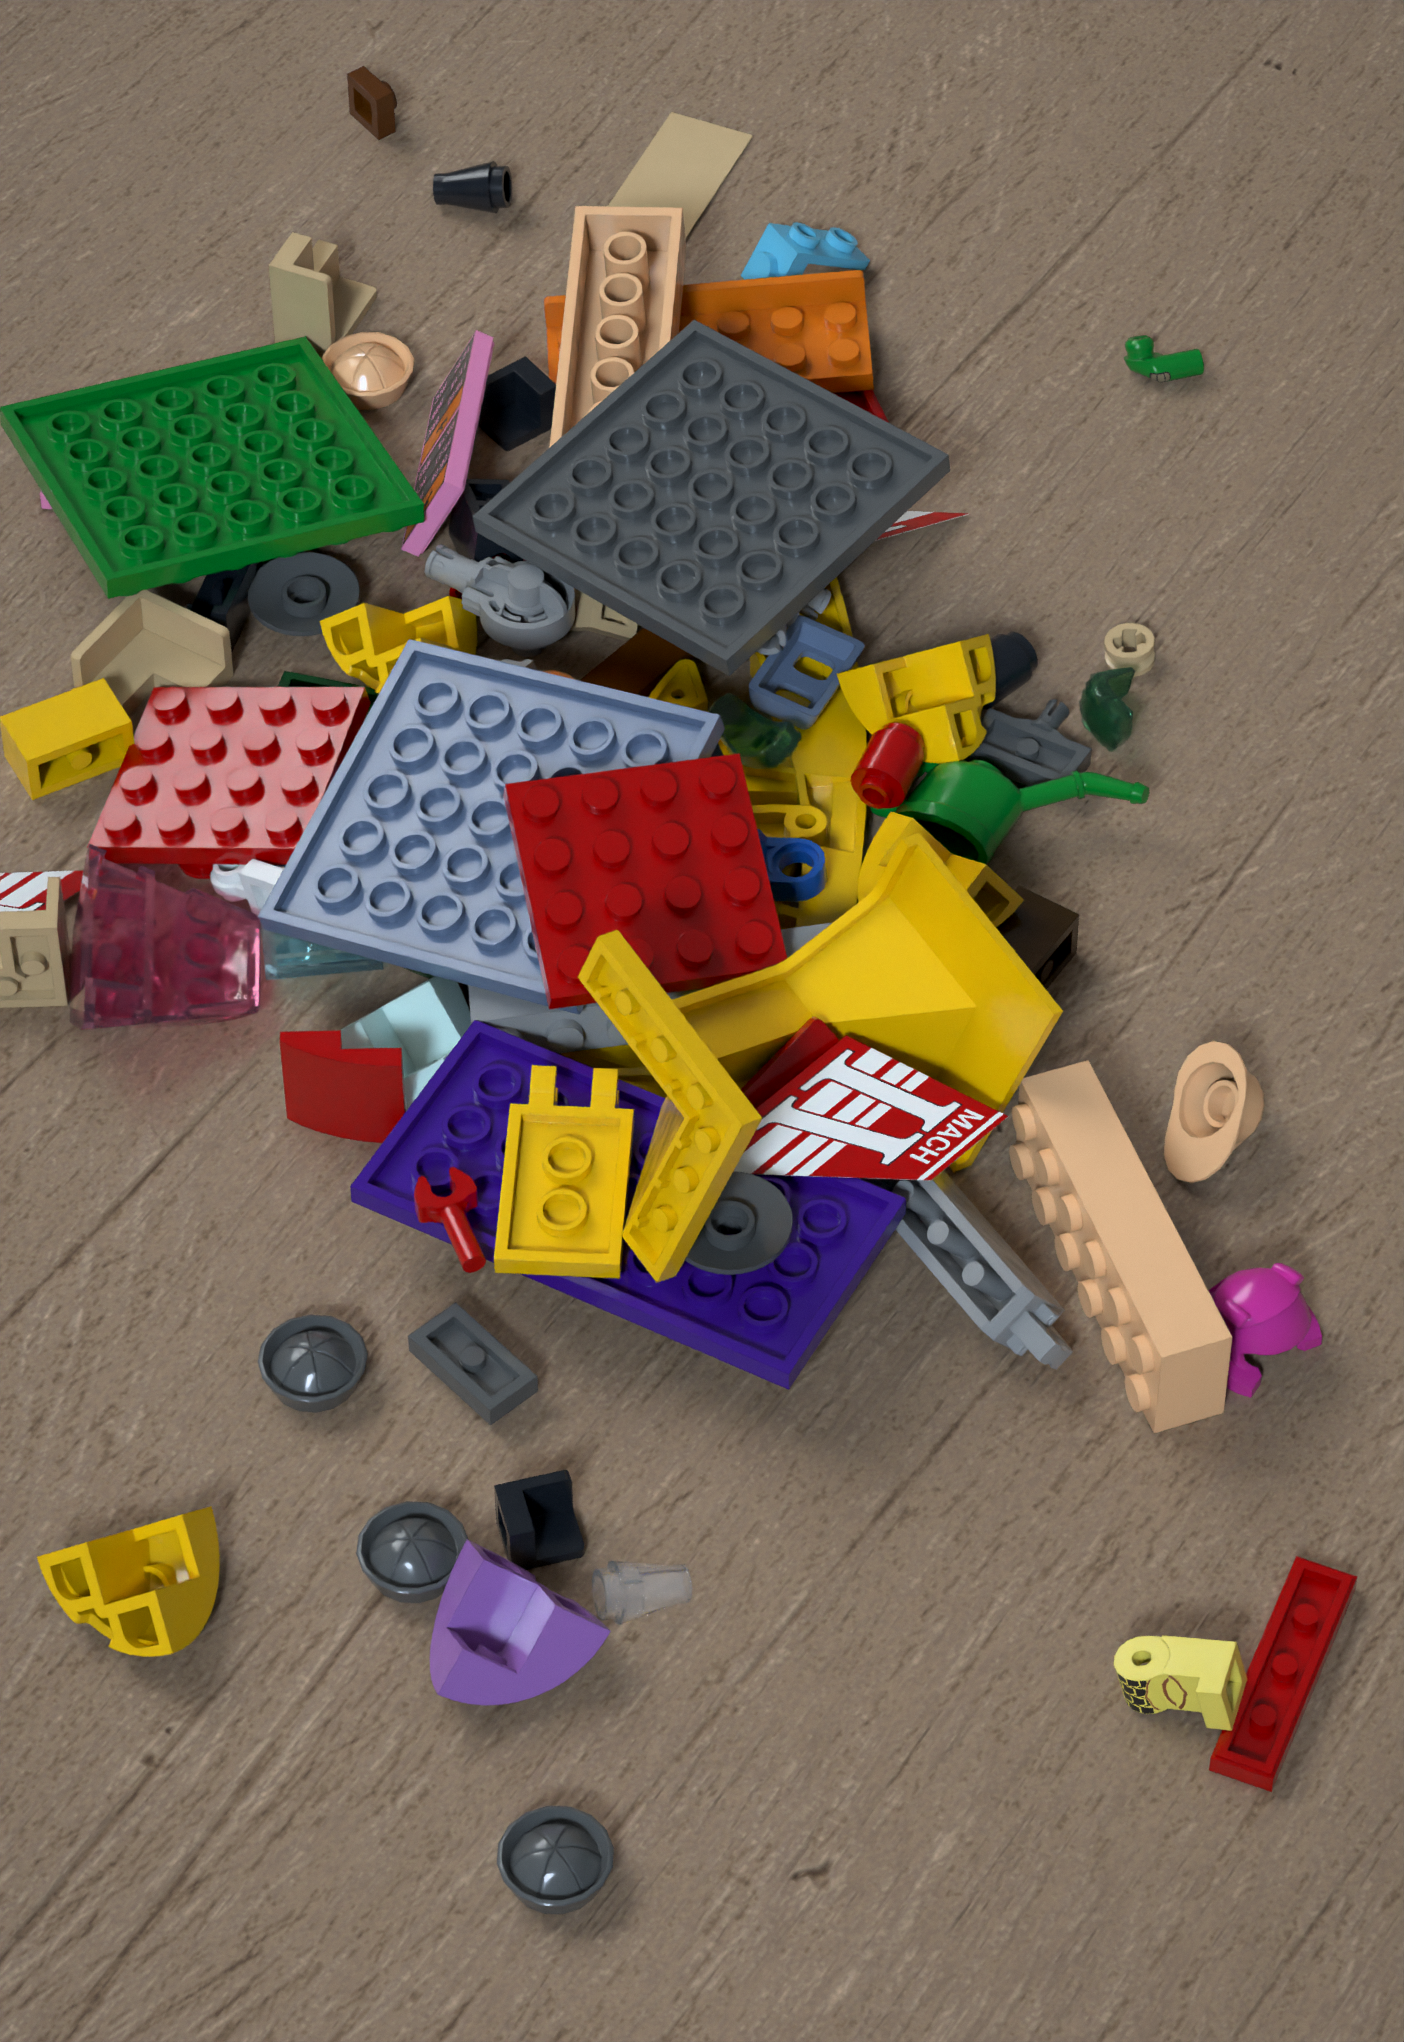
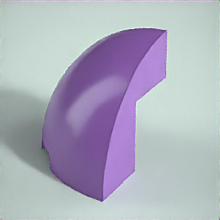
M467 1539L451 1571L435 1619L430 1647L432 1684L437 1695L462 1703L503 1705L520 1702L555 1688L577 1673L595 1655L611 1631L598 1618L573 1599L565 1598L549 1590L541 1583L535 1581L536 1577L532 1573Z

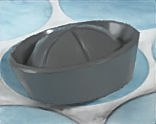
M310 1314L289 1319L274 1328L261 1344L258 1365L262 1379L284 1405L297 1411L318 1413L334 1409L349 1399L365 1372L368 1353L363 1337L350 1324L333 1316Z
M406 1501L385 1507L367 1521L358 1535L356 1555L362 1571L384 1596L401 1603H422L436 1599L443 1594L451 1571L468 1537L463 1524L449 1510L429 1502Z
M545 1806L524 1813L507 1827L498 1843L497 1866L504 1883L526 1907L543 1914L563 1915L581 1909L595 1898L613 1868L614 1847L607 1830L592 1815L568 1806Z

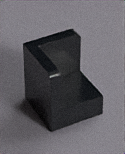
M526 356L499 369L487 377L478 426L505 451H510L549 431L552 428L556 384Z
M568 1470L494 1485L496 1524L507 1560L525 1570L584 1556L585 1546L573 1510L572 1480Z

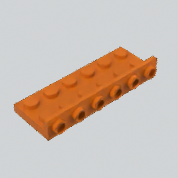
M851 270L683 285L679 333L693 320H696L831 393L874 390L863 271ZM566 295L548 296L544 299L549 378L555 384L557 382Z

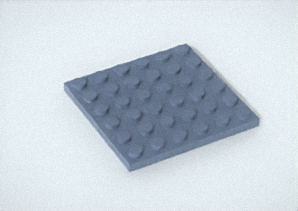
M409 639L258 915L264 930L548 1006L503 797L505 784L711 757L725 730L721 716ZM584 1005L557 1009L580 1015Z

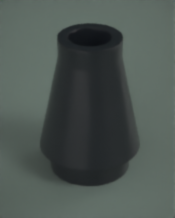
M495 161L448 173H436L433 178L434 201L436 205H452L490 213H497L499 208H509L512 201L510 169L508 166H498Z

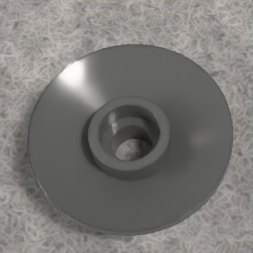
M299 552L292 557H278L269 561L256 572L248 590V603L254 617L267 628L290 636L323 634L320 625L321 620L358 606L360 598L359 583L354 572L340 560L314 552Z
M733 1171L685 1261L701 1270L723 1275L748 1273L768 1265L783 1252L792 1234L793 1218L787 1199L778 1188L767 1180L753 1174Z

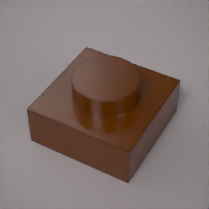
M365 66L348 73L350 114L378 140L395 133L394 109L397 107V99L391 86L385 81H380Z

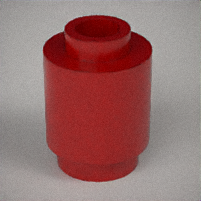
M896 722L888 723L882 729L873 733L851 775L852 788L862 802L877 809L895 808L903 803L924 761V741L921 735L910 726Z

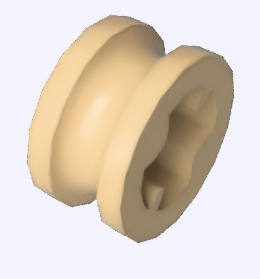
M1124 623L1110 629L1104 641L1105 662L1114 673L1129 677L1140 676L1150 671L1155 663V638L1152 631L1137 623ZM1124 647H1135V652H1124Z

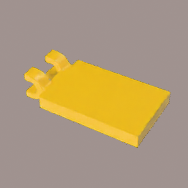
M532 1065L529 1104L510 1103L494 1251L495 1273L620 1279L624 1244L622 1233L626 1221L634 1131V1109L619 1108V1090H617L618 1069L593 1068L590 1107L557 1106V1066Z

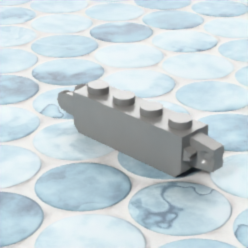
M944 1170L931 1181L859 1178L906 1198V1214L895 1230L980 1330L993 1341L1010 1348L1021 1357L1029 1350L1039 1362L1045 1365L1049 1364L1051 1368L1056 1370L1073 1353L1072 1349L1052 1326L1065 1311L1064 1308Z

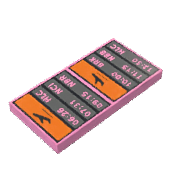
M477 330L432 401L414 486L415 492L424 503V522L406 526L401 550L418 557L424 553L465 489L494 347V337Z

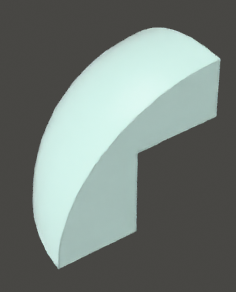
M434 976L341 1029L342 1049L402 1048L406 1111L471 1025L470 1011L458 982Z

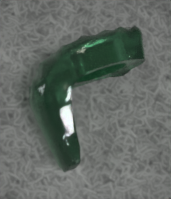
M1132 667L1092 673L1090 679L1085 682V688L1079 701L1081 722L1109 752H1113L1123 746L1132 733L1133 711L1121 700L1129 692L1132 678L1135 674V670Z
M731 693L719 697L710 707L709 712L720 715L725 728L720 738L730 754L740 753L742 764L748 768H777L779 764L786 762L787 758L792 756L793 752L797 749L798 743L802 741L801 732L789 721L778 722L769 720L755 712Z

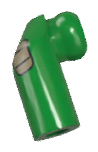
M1147 335L1133 336L1125 342L1127 356L1124 357V361L1128 368L1155 381L1163 383L1202 375L1204 372L1203 358L1199 349L1163 355L1154 352V341Z

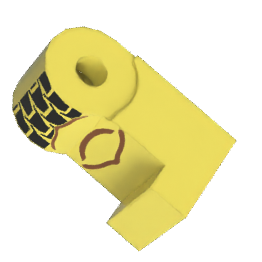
M1164 1635L1162 1637L1138 1636L1127 1640L1118 1648L1114 1655V1667L1126 1703L1134 1711L1143 1714H1156L1167 1709L1201 1712L1206 1728L1232 1731L1247 1682L1237 1642Z

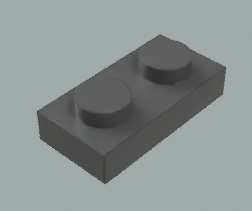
M456 1302L408 1335L409 1351L489 1425L498 1421L538 1392V1376Z

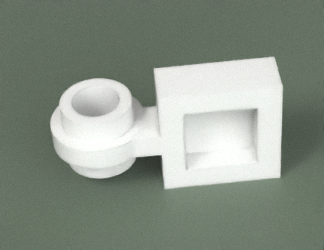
M251 859L247 865L213 864L210 880L214 891L223 896L225 900L236 902L247 899L253 917L258 918L284 867H277L255 859Z

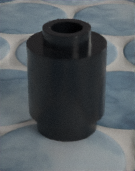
M1009 632L1007 635L997 634L990 639L995 664L996 692L994 701L982 707L984 710L992 708L1031 679L1032 671L1038 666V658L1033 646L1023 635L1017 632Z

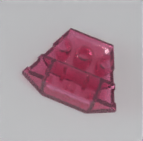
M89 843L72 936L70 1023L80 1030L110 1027H179L225 1022L258 1013L261 996V922L258 915L195 888L184 893L155 880V871L144 866H140L138 872L104 859L107 851Z

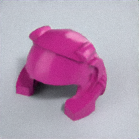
M1275 1263L1272 1268L1253 1267L1240 1270L1225 1277L1208 1290L1232 1335L1227 1389L1237 1394L1251 1398L1261 1385L1262 1375L1259 1368L1246 1362L1244 1353L1276 1355L1291 1350L1295 1346L1302 1351H1306L1322 1344V1333L1319 1323L1307 1305L1299 1286L1304 1280V1276L1292 1267L1283 1263Z

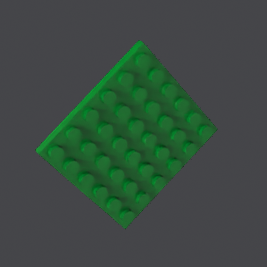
M306 336L0 407L2 428L108 599L118 596H132L142 590L171 583H185L196 577L225 570H239L249 564L278 557H292L299 552L323 546L342 545L352 539L381 532H395L403 527L424 522V503Z

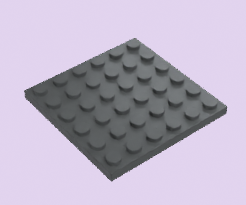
M693 320L472 517L477 533L730 676L949 473L950 462L949 455L702 323Z

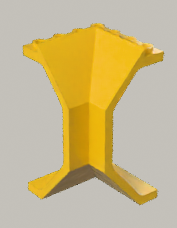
M920 833L901 838L872 891L790 957L774 966L672 1000L618 930L597 937L578 978L667 1094L658 1116L622 1233L623 1239L656 1283L677 1275L762 1120L760 1114L740 1089L811 1017H817L822 1020L839 1040L847 1035L1001 1113L1004 1112L1063 1010ZM991 1132L949 1166L953 1172L973 1164Z

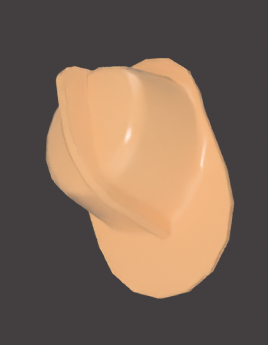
M1212 1041L1198 1046L1187 1056L1178 1072L1173 1106L1165 1136L1164 1158L1168 1170L1180 1181L1195 1183L1209 1178L1221 1169L1232 1154V1151L1255 1132L1262 1120L1265 1105L1264 1092L1257 1078L1246 1069L1240 1053L1229 1044Z

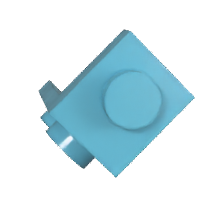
M798 222L793 223L792 226L769 223L746 264L741 277L746 280L802 275L808 264L865 270L870 260L857 247L858 241L856 238L840 228L831 227L827 231L813 229Z

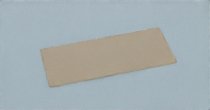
M671 112L608 207L683 208L686 239L753 136Z

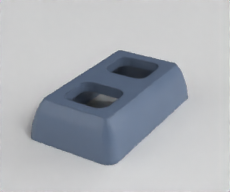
M798 616L795 623L786 630V645L784 647L780 645L781 651L779 653L769 655L750 681L749 696L755 709L802 730L809 729L840 687L837 673L853 668L863 652L864 643L808 617ZM809 657L831 667L833 671L826 680H817L797 671L794 666L800 658ZM780 689H785L808 699L811 703L808 707H804L775 693Z

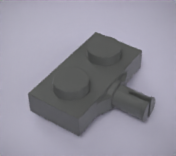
M1052 699L1048 701L1037 720L1014 718L989 708L981 719V725L987 730V734L976 751L963 760L967 762L973 760L985 761L995 766L1006 778L1026 786H1032L1071 775V772L1078 770L1079 773L1085 772L1091 764L1092 748L1066 739L1057 731L1063 721L1069 716V709L1061 701L1057 706V700Z

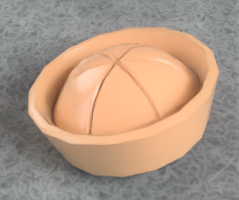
M360 332L344 336L330 345L321 358L358 410H375L389 406L397 401L406 390L414 366V357L408 346L396 337L379 332Z

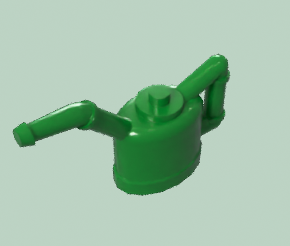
M985 761L923 762L914 781L925 772L927 774L907 800H904L900 806L895 808L877 809L870 807L873 814L882 818H887L890 812L914 818L951 854L987 865L994 857L995 850L1025 811L1075 797L1082 799L1085 798V795L1127 800L1131 804H1144L1148 800L1150 790L1149 787L1139 782L1134 784L1094 772L1079 773L1078 770L1072 771L1071 775L1018 789L995 766Z

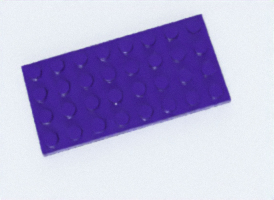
M474 1020L351 1184V1201L452 1245L443 1223L419 1222L415 1212L414 1191L418 1178L424 1176L431 1185L433 1194L439 1197L451 1195L449 1168L455 1167L470 1176L477 1187L478 1206L467 1212L466 1216L485 1259L494 1263L510 1103L529 1104L532 1065L557 1066V1106L590 1107L593 1068ZM618 1079L619 1108L634 1109V1131L626 1210L627 1220L665 1098ZM753 1174L767 1180L782 1192L790 1205L793 1218L792 1234L786 1248L775 1260L760 1269L743 1274L723 1275L701 1270L684 1261L676 1276L656 1283L624 1240L620 1279L521 1275L789 1390L905 1216L906 1198L859 1178Z

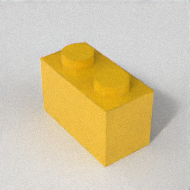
M104 678L0 716L4 756L31 800L121 767L129 746L134 744L132 721Z

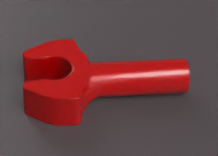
M450 1167L449 1179L452 1194L447 1197H439L433 1194L427 1179L424 1176H420L414 1191L415 1212L419 1222L443 1223L463 1271L472 1273L480 1270L486 1264V1259L466 1216L467 1212L478 1206L477 1187L473 1179L459 1169Z

